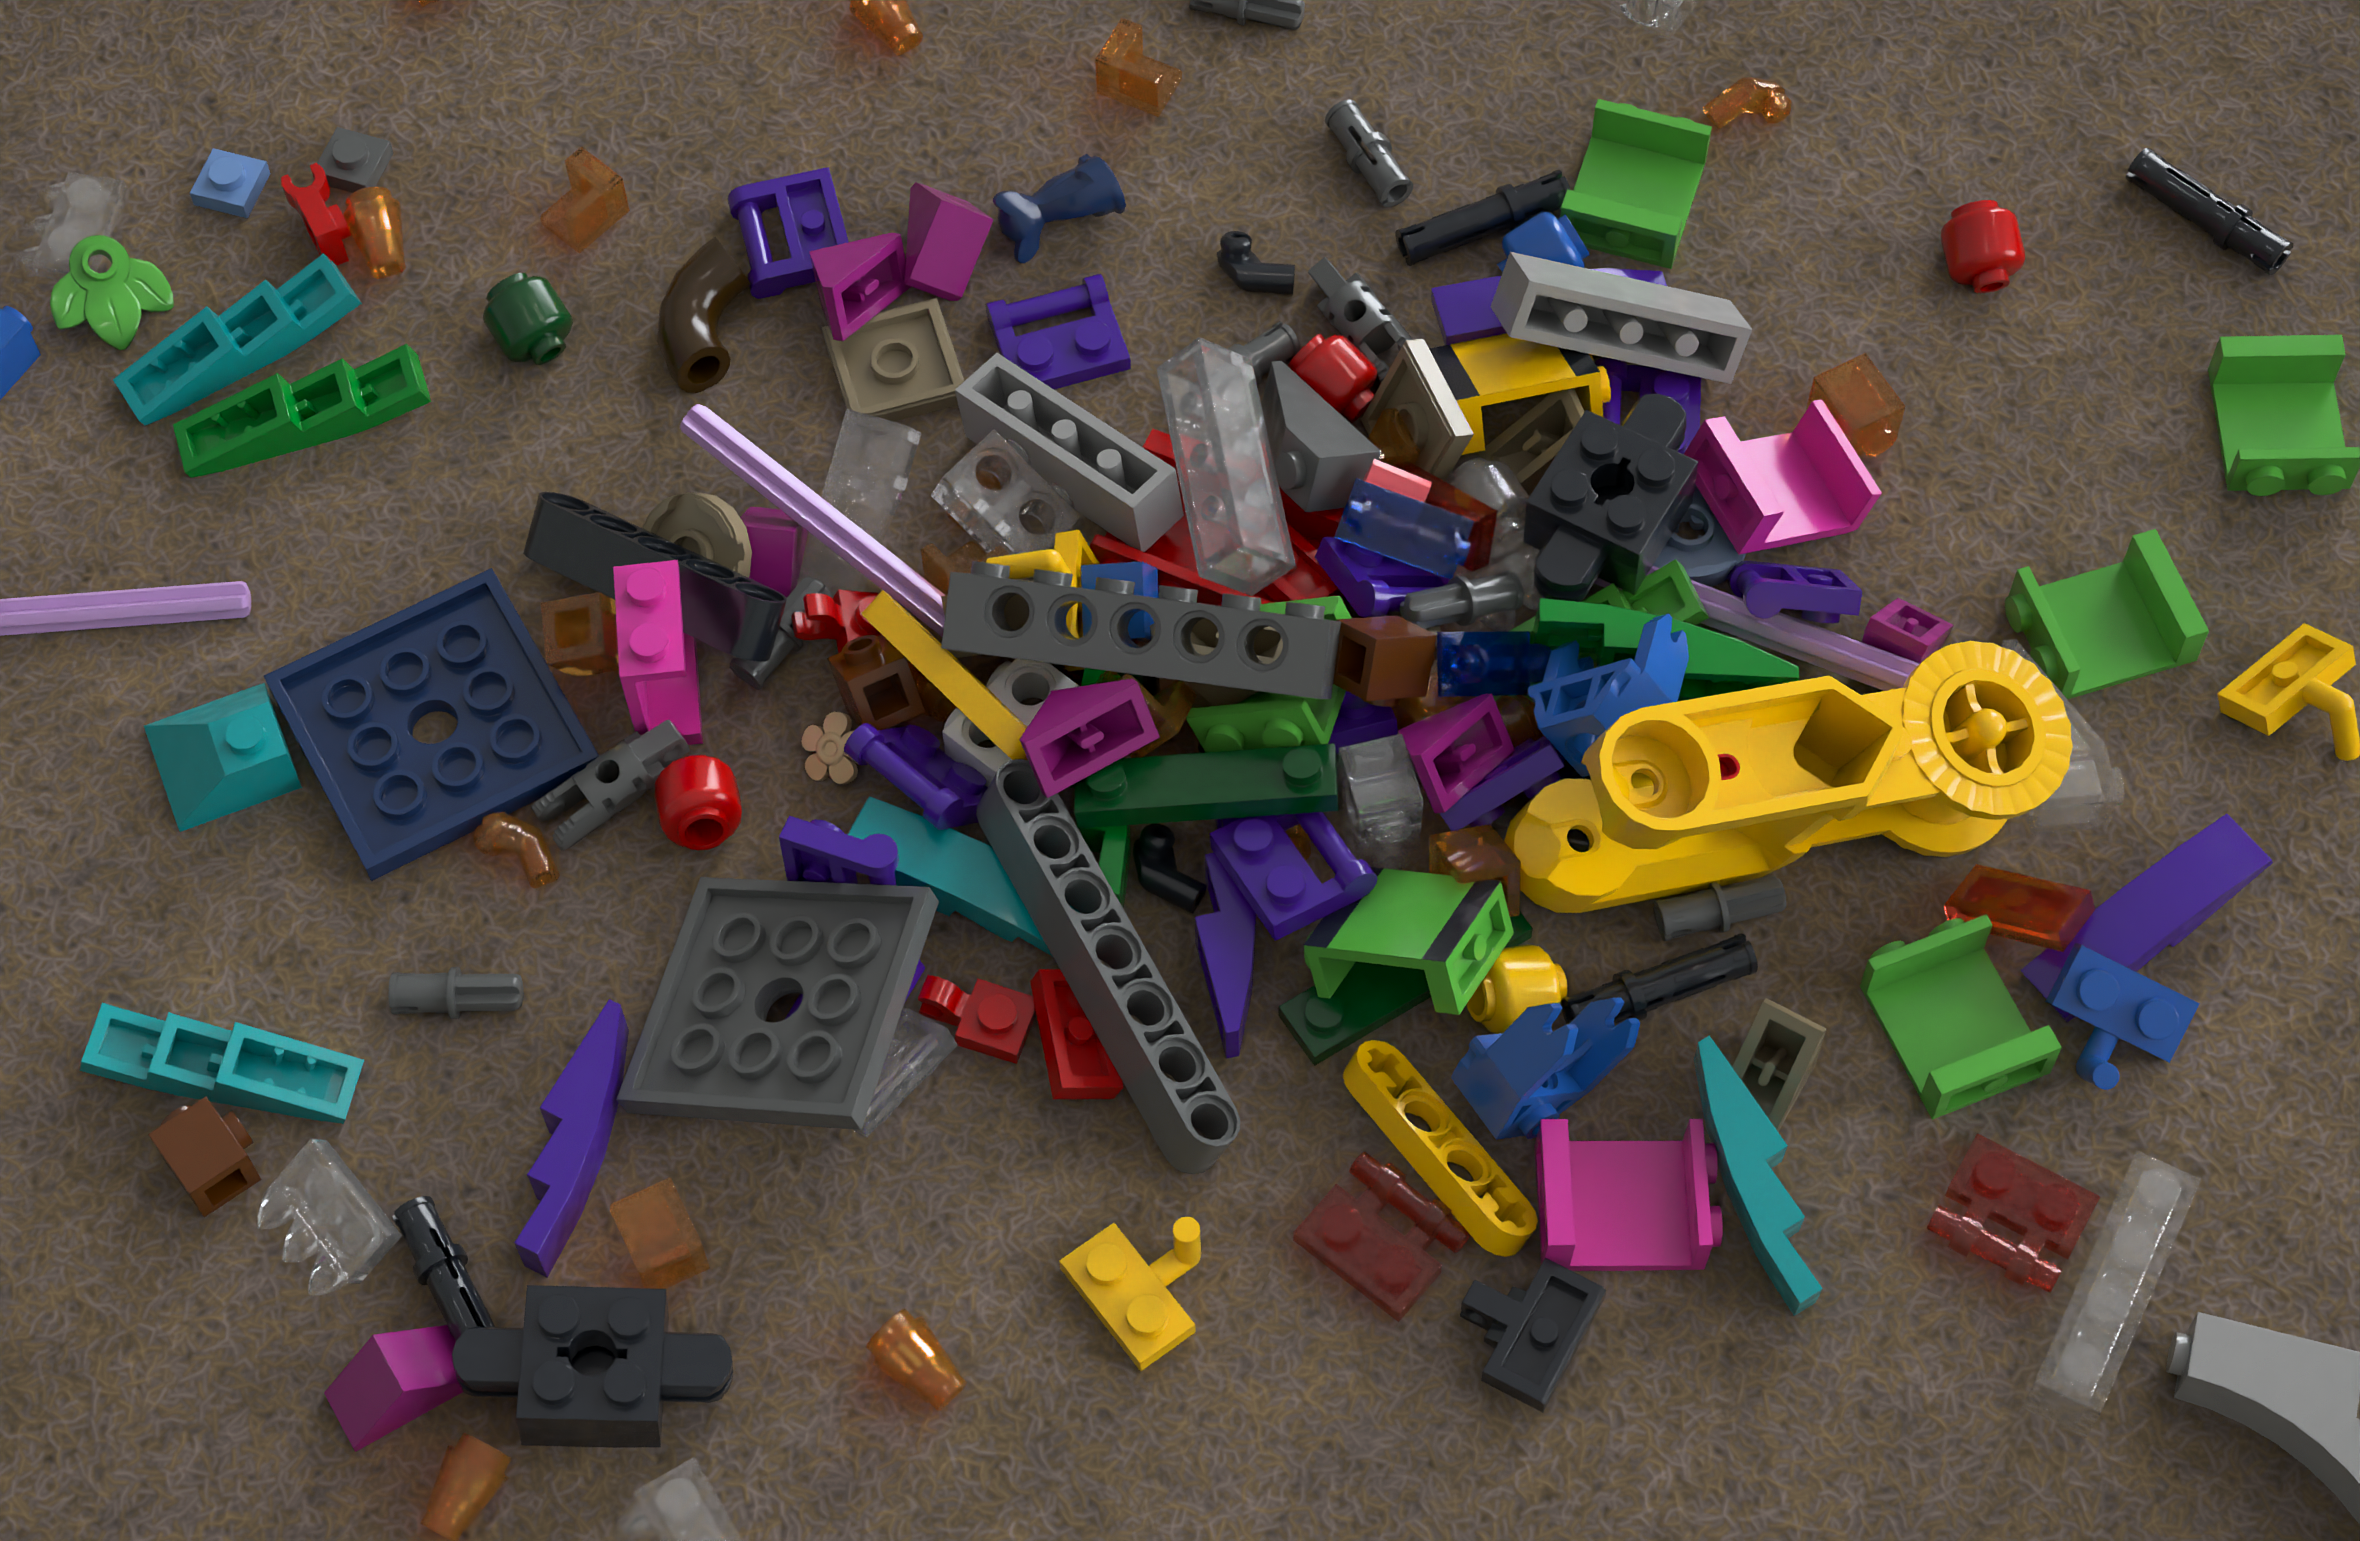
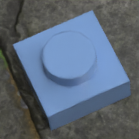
M213 148L190 191L193 204L248 218L271 174L267 161Z

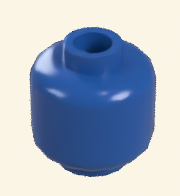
M1541 212L1503 237L1502 249L1507 258L1497 265L1503 273L1510 252L1585 268L1583 259L1590 254L1566 215L1557 219L1550 212Z

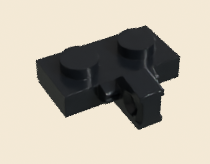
M1547 1258L1544 1259L1527 1291L1512 1286L1506 1296L1474 1280L1461 1303L1460 1317L1487 1330L1484 1342L1495 1349L1482 1372L1481 1381L1543 1413L1603 1303L1606 1289Z

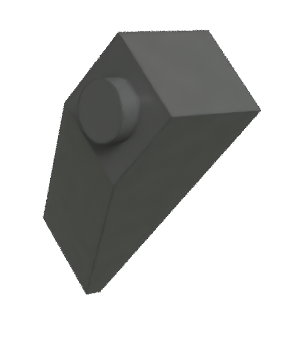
M1271 362L1258 415L1273 482L1305 512L1350 507L1374 459L1379 460L1381 451L1284 362Z

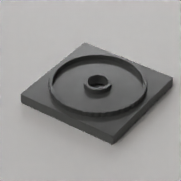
M700 877L616 1100L627 1113L862 1130L939 903L938 899L930 887ZM790 993L803 994L802 1002L794 1014L780 1022H766L767 1013L777 999Z

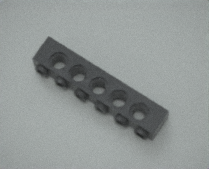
M972 561L971 573L950 572L941 649L1315 699H1331L1341 621L1324 619L1325 606L1286 602L1285 614L1260 611L1261 598L1223 593L1221 606L1197 603L1198 590L1159 585L1158 598L1134 595L1135 582L1097 577L1095 590L1071 587L1073 574L1034 569L1032 582L1009 579L1010 566L977 561ZM1019 594L1028 603L1029 618L1022 628L1014 630L1006 622L1004 610L1008 600ZM1081 602L1091 612L1092 625L1088 633L1078 639L1069 632L1066 625V616L1073 605ZM1141 610L1149 613L1155 623V634L1152 640L1143 647L1137 646L1131 640L1128 633V625L1131 618ZM1207 618L1217 627L1219 640L1216 648L1204 656L1194 649L1191 643V631L1198 621ZM1268 626L1274 628L1280 634L1283 642L1280 656L1270 664L1262 662L1254 651L1256 635L1260 630Z

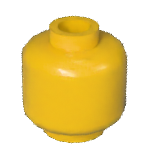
M1521 945L1504 948L1466 1005L1475 1021L1481 1022L1492 1033H1504L1528 1007L1550 1003L1560 1004L1561 1000L1567 996L1566 976L1562 967L1557 963H1553L1551 957L1539 946Z

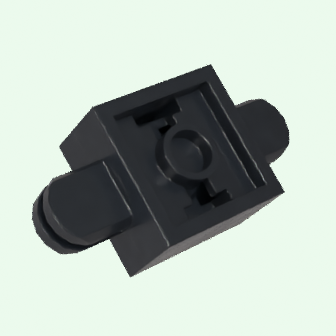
M1646 394L1633 405L1621 425L1585 410L1526 501L1523 542L1540 550L1535 558L1534 586L1545 599L1580 602L1587 595L1597 577L1610 584L1614 583L1617 587L1635 595L1693 501L1698 461L1677 452L1685 440L1686 412L1680 403L1669 396Z
M527 1285L523 1328H468L457 1339L452 1352L457 1382L464 1393L474 1397L518 1398L516 1420L521 1445L661 1447L664 1401L705 1403L719 1401L729 1390L733 1379L731 1349L724 1337L714 1333L668 1332L667 1289Z

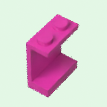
M1822 399L1812 401L1793 432L1740 442L1725 416L1704 420L1684 455L1698 461L1695 484L1738 555L1854 531L1859 528L1882 494Z
M678 560L615 566L613 570L619 677L634 730L643 735L669 719L688 745L702 744L696 638L683 633Z
M1568 1119L1540 1120L1534 1150L1541 1264L1547 1258L1571 1271L1705 1269L1712 1247L1721 1246L1723 1222L1720 1206H1710L1708 1184H1715L1717 1180V1150L1714 1143H1705L1703 1119H1689L1682 1141H1569Z

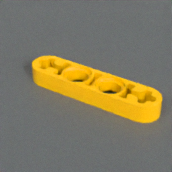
M882 590L861 614L1012 760L1023 759L1028 761L1019 740L1027 726L947 649H941L942 644L906 609Z
M1377 1040L1362 1043L1343 1072L1344 1084L1349 1092L1483 1249L1494 1255L1504 1257L1515 1255L1533 1234L1538 1223L1536 1211L1531 1203L1398 1049L1386 1042ZM1405 1113L1421 1117L1428 1123L1432 1132L1423 1131L1415 1127L1407 1119ZM1447 1162L1463 1166L1471 1174L1473 1181H1466L1458 1177L1450 1170Z

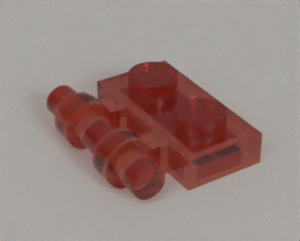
M1977 1133L1945 1194L1946 1197L1968 1208L1967 1212L1962 1217L1938 1205L1926 1229L1949 1240L1948 1248L1965 1257L1968 1256L1969 1252H1972L2005 1269L2004 1277L2020 1286H2023L2024 1282L2028 1281L2051 1293L2063 1269L2039 1257L2042 1248L2045 1247L2069 1259L2101 1196ZM1987 1218L2023 1236L2021 1244L2017 1246L1983 1228Z
M1363 1152L1353 1162L1349 1173L1367 1186L1364 1193L1356 1199L1338 1184H1335L1294 1231L1293 1241L1399 1322L1441 1274L1442 1264L1426 1253L1425 1250L1436 1239L1453 1253H1457L1466 1244L1470 1234L1459 1222L1452 1218V1210L1440 1199L1436 1198L1431 1202L1405 1182L1407 1175L1394 1164L1388 1162L1382 1165L1367 1152ZM1387 1203L1391 1204L1415 1223L1405 1236L1378 1216V1213Z

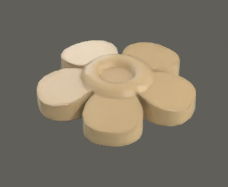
M831 712L826 716L823 727L810 725L804 731L801 741L802 746L807 751L816 752L810 755L805 762L806 773L811 779L823 781L830 776L835 783L844 785L852 782L857 777V765L844 752L846 741L854 732L850 731L852 723L849 715L841 712Z

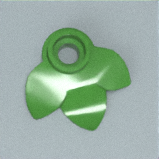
M104 235L86 237L74 246L69 257L70 272L54 285L50 299L51 313L59 330L70 329L87 321L91 329L101 340L118 350H125L134 339L142 315L141 310L164 312L171 310L174 305L171 287L163 273L148 261L129 258L122 244ZM94 255H104L110 260L112 266L107 272L97 273L89 267L88 260Z

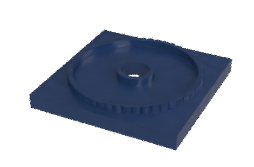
M492 568L264 675L270 692L371 881L540 799L576 772L585 769L586 765L599 757ZM446 712L458 721L452 735L439 743L426 744L413 738L415 724L428 713Z

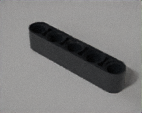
M555 492L539 493L523 552L527 558L614 600L613 567L678 560L683 633L738 658L757 662L770 660L787 601L783 594L583 500Z

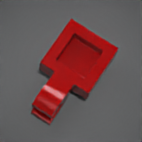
M318 163L310 165L314 181L307 187L293 185L288 174L282 176L281 185L286 199L299 212L319 255L324 253L336 266L349 261L342 240L351 237V233L339 206L334 204L327 207L325 204L330 196V186L324 169Z
M838 589L833 598L820 593L806 594L803 597L805 613L793 612L791 615L795 637L802 640L834 639L837 643L838 653H840L844 645L853 639L866 635H875L877 637L882 635L861 614L879 593Z
M927 975L918 996V1001L923 1002L919 1015L958 1027L955 1033V1045L1015 1064L1018 1063L1036 1017L1033 996L977 978L973 991L969 995L954 983L933 975Z

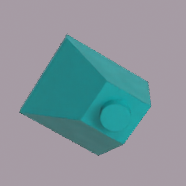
M265 683L144 725L180 832L302 788Z

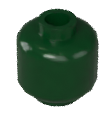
M517 273L503 279L488 292L486 299L489 303L485 307L483 321L509 360L526 362L533 359L536 365H542L555 359L565 350L566 344L563 340L571 331L573 319L546 278L528 277L526 273Z

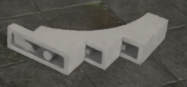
M2197 1312L2186 1333L2175 1332L2171 1341L2166 1372L2178 1375L2174 1398L2211 1409L2246 1425L2279 1445L2318 1477L2338 1497L2360 1524V1419L2356 1418L2360 1396V1352Z

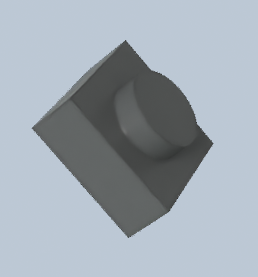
M337 127L317 163L324 169L330 187L370 198L393 155L390 141Z

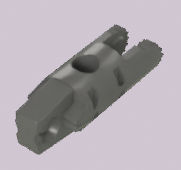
M1324 257L1308 270L1309 275L1327 295L1325 299L1317 304V307L1329 323L1377 368L1376 380L1381 385L1390 367L1384 360H1379L1377 355L1390 349L1395 343L1398 344L1397 349L1400 351L1406 340L1414 339L1395 316L1381 304L1374 291L1359 273L1356 272L1345 281L1331 262Z
M669 719L643 735L636 731L616 744V747L607 750L586 765L585 769L576 772L531 805L535 815L543 822L544 820L555 819L556 816H560L563 811H567L585 797L590 802L571 815L567 821H563L554 830L553 840L561 851H565L610 820L612 815L619 811L621 812L641 798L647 790L655 788V781L661 771L690 751L688 743Z

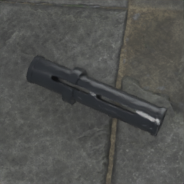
M2151 148L2142 150L2128 168L2129 173L2126 174V180L2156 197L2157 200L2204 229L2205 232L2214 237L2213 243L2223 250H2226L2228 247L2264 270L2268 275L2275 274L2289 257L2290 250L2294 244L2253 218L2251 209L2243 204L2235 206L2228 200L2226 201L2181 169L2167 162Z
M1561 170L1553 171L1536 180L1515 187L1511 184L1500 186L1496 189V194L1432 217V219L1396 230L1395 236L1398 248L1403 257L1408 255L1405 258L1408 266H1412L1442 252L1445 253L1490 234L1508 228L1512 231L1541 212H1554L1561 209L1567 189L1570 190V186L1566 177H1562Z
M1740 933L1720 941V943L1695 950L1646 970L1643 969L1632 973L1630 970L1618 972L1613 975L1611 982L1586 992L1583 991L1564 997L1561 1000L1564 1020L1566 1024H1570L1590 1002L1619 997L1625 1003L1614 1018V1023H1619L1629 1018H1637L1639 1021L1644 1020L1647 1017V1012L1660 1006L1709 990L1733 979L1736 980L1756 973L1758 964L1755 951L1750 941H1746V936Z
M430 1196L417 1197L397 1208L392 1219L395 1225L399 1227L416 1261L413 1266V1273L418 1283L428 1285L455 1341L468 1328L495 1327L489 1311L485 1307L465 1268L468 1256L460 1244L452 1242L435 1209L433 1199Z

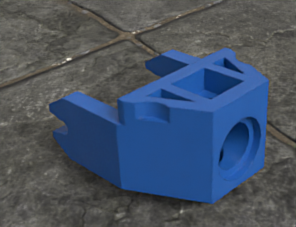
M1669 613L1655 617L1644 624L1634 661L1629 658L1594 668L1593 659L1590 656L1577 660L1579 643L1574 640L1564 643L1551 651L1542 683L1529 686L1528 694L1535 702L1534 715L1539 730L1581 777L1590 775L1586 765L1581 763L1585 751L1617 719L1643 707L1678 701L1689 654L1686 633L1683 630L1671 633L1672 617Z
M1621 997L1590 1002L1570 1024H1566L1555 1031H1552V1024L1556 1021L1562 1010V1006L1559 1003L1528 1007L1504 1033L1475 1036L1469 1043L1468 1052L1459 1061L1451 1075V1079L1496 1140L1519 1136L1533 1139L1537 1137L1541 1119H1559V1114L1589 1093L1635 1047L1640 1022L1637 1018H1629L1615 1026L1614 1018L1625 1003Z

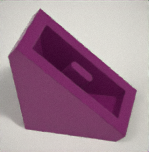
M915 182L910 188L904 284L949 301H959L966 289L994 219L968 201Z
M887 233L809 251L819 300L833 340H846L911 288V286L904 284L906 258L901 234Z
M750 506L740 517L747 528L752 549L749 578L780 592L787 598L798 585L808 531L781 509Z
M1897 598L1870 617L1864 631L1862 643L1920 664L1932 653L1941 649L1954 625Z
M1126 679L1051 691L1019 740L1042 794L1049 798L1160 738L1138 682L1134 679Z
M1492 693L1477 696L1398 730L1419 783L1434 813H1445L1515 751Z
M447 1325L372 1335L324 1392L355 1452L463 1392L457 1382L453 1365L452 1352L456 1341Z

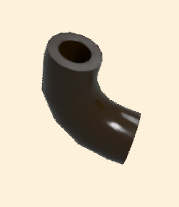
M716 237L704 244L676 272L659 308L657 342L671 377L679 388L687 393L702 392L717 384L727 373L731 359L728 351L717 336L718 320L724 308L739 293L751 285L748 278Z

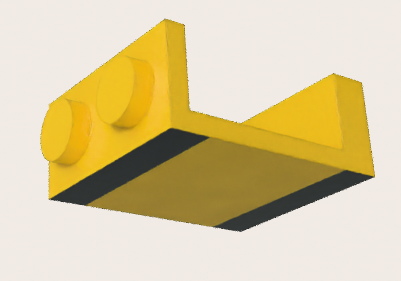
M1507 333L1429 348L1474 433L1462 455L1485 451L1481 406L1574 388L1584 411L1588 410L1604 418L1603 403L1610 402L1611 389L1604 366L1597 367L1595 365L1592 354L1509 337Z

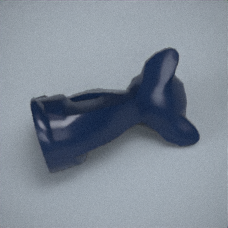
M1087 154L1078 159V165L1074 169L1048 180L1032 196L1022 193L1018 194L1015 191H1002L993 198V203L998 208L997 218L1001 231L1010 240L1015 241L1014 257L1019 263L1028 262L1036 254L1039 248L1040 234L1045 223L1064 221L1090 214L1095 217L1104 216L1112 212L1122 214L1126 207L1124 194L1113 171L1100 157H1090Z

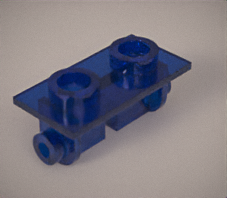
M1356 478L1334 538L1451 579L1454 576L1457 565L1462 566L1469 553L1471 542L1467 541L1474 520Z
M1530 631L1437 632L1438 697L1480 696L1491 693L1493 696L1529 695L1528 688L1530 682L1543 681L1552 650L1544 644H1530Z

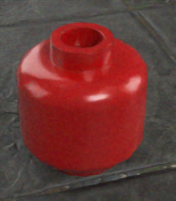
M1994 200L1970 202L1954 209L1951 212V220L1941 229V243L1950 278L1958 284L1973 285L1974 292L1976 293L1995 292L2007 287L2010 284L2009 276L2015 274L2024 265L2025 251L2017 217L2007 208L1999 207L1998 202Z
M1321 334L1316 335L1302 347L1288 364V367L1351 423L1356 421L1366 411L1375 395L1370 391V388L1375 383L1377 368L1343 335H1333L1327 339Z
M706 755L686 756L673 761L665 767L656 779L654 796L659 824L666 837L675 844L694 850H709L723 843L739 827L742 817V805L737 780L729 765L720 759Z

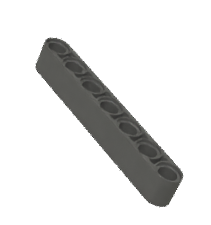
M1023 759L1009 760L1001 765L977 805L976 816L979 825L1164 1157L1174 1168L1183 1173H1204L1215 1164L1236 1138L1240 1130V1117L1237 1109L1060 796L1056 793L1046 798L1042 794L1029 761ZM1069 905L1076 908L1079 912L1073 910ZM1100 960H1102V961L1106 962L1107 964H1109V966H1110L1111 968H1109V967L1105 966L1104 964H1102V962H1101ZM1131 1015L1138 1018L1143 1024H1140L1137 1021H1135L1131 1017ZM1162 1071L1171 1075L1175 1081L1167 1078ZM1193 1127L1201 1130L1208 1139L1199 1135Z

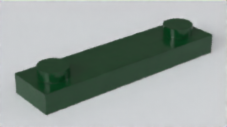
M1335 743L1121 758L1075 783L1074 813L1078 829L1339 811Z
M1503 889L1514 931L1513 936L1505 946V948L1518 946L1530 939L1533 928ZM1355 962L1330 999L1318 997L1314 985L1280 1005L1278 1016L1315 1066L1429 999L1431 994L1424 970Z

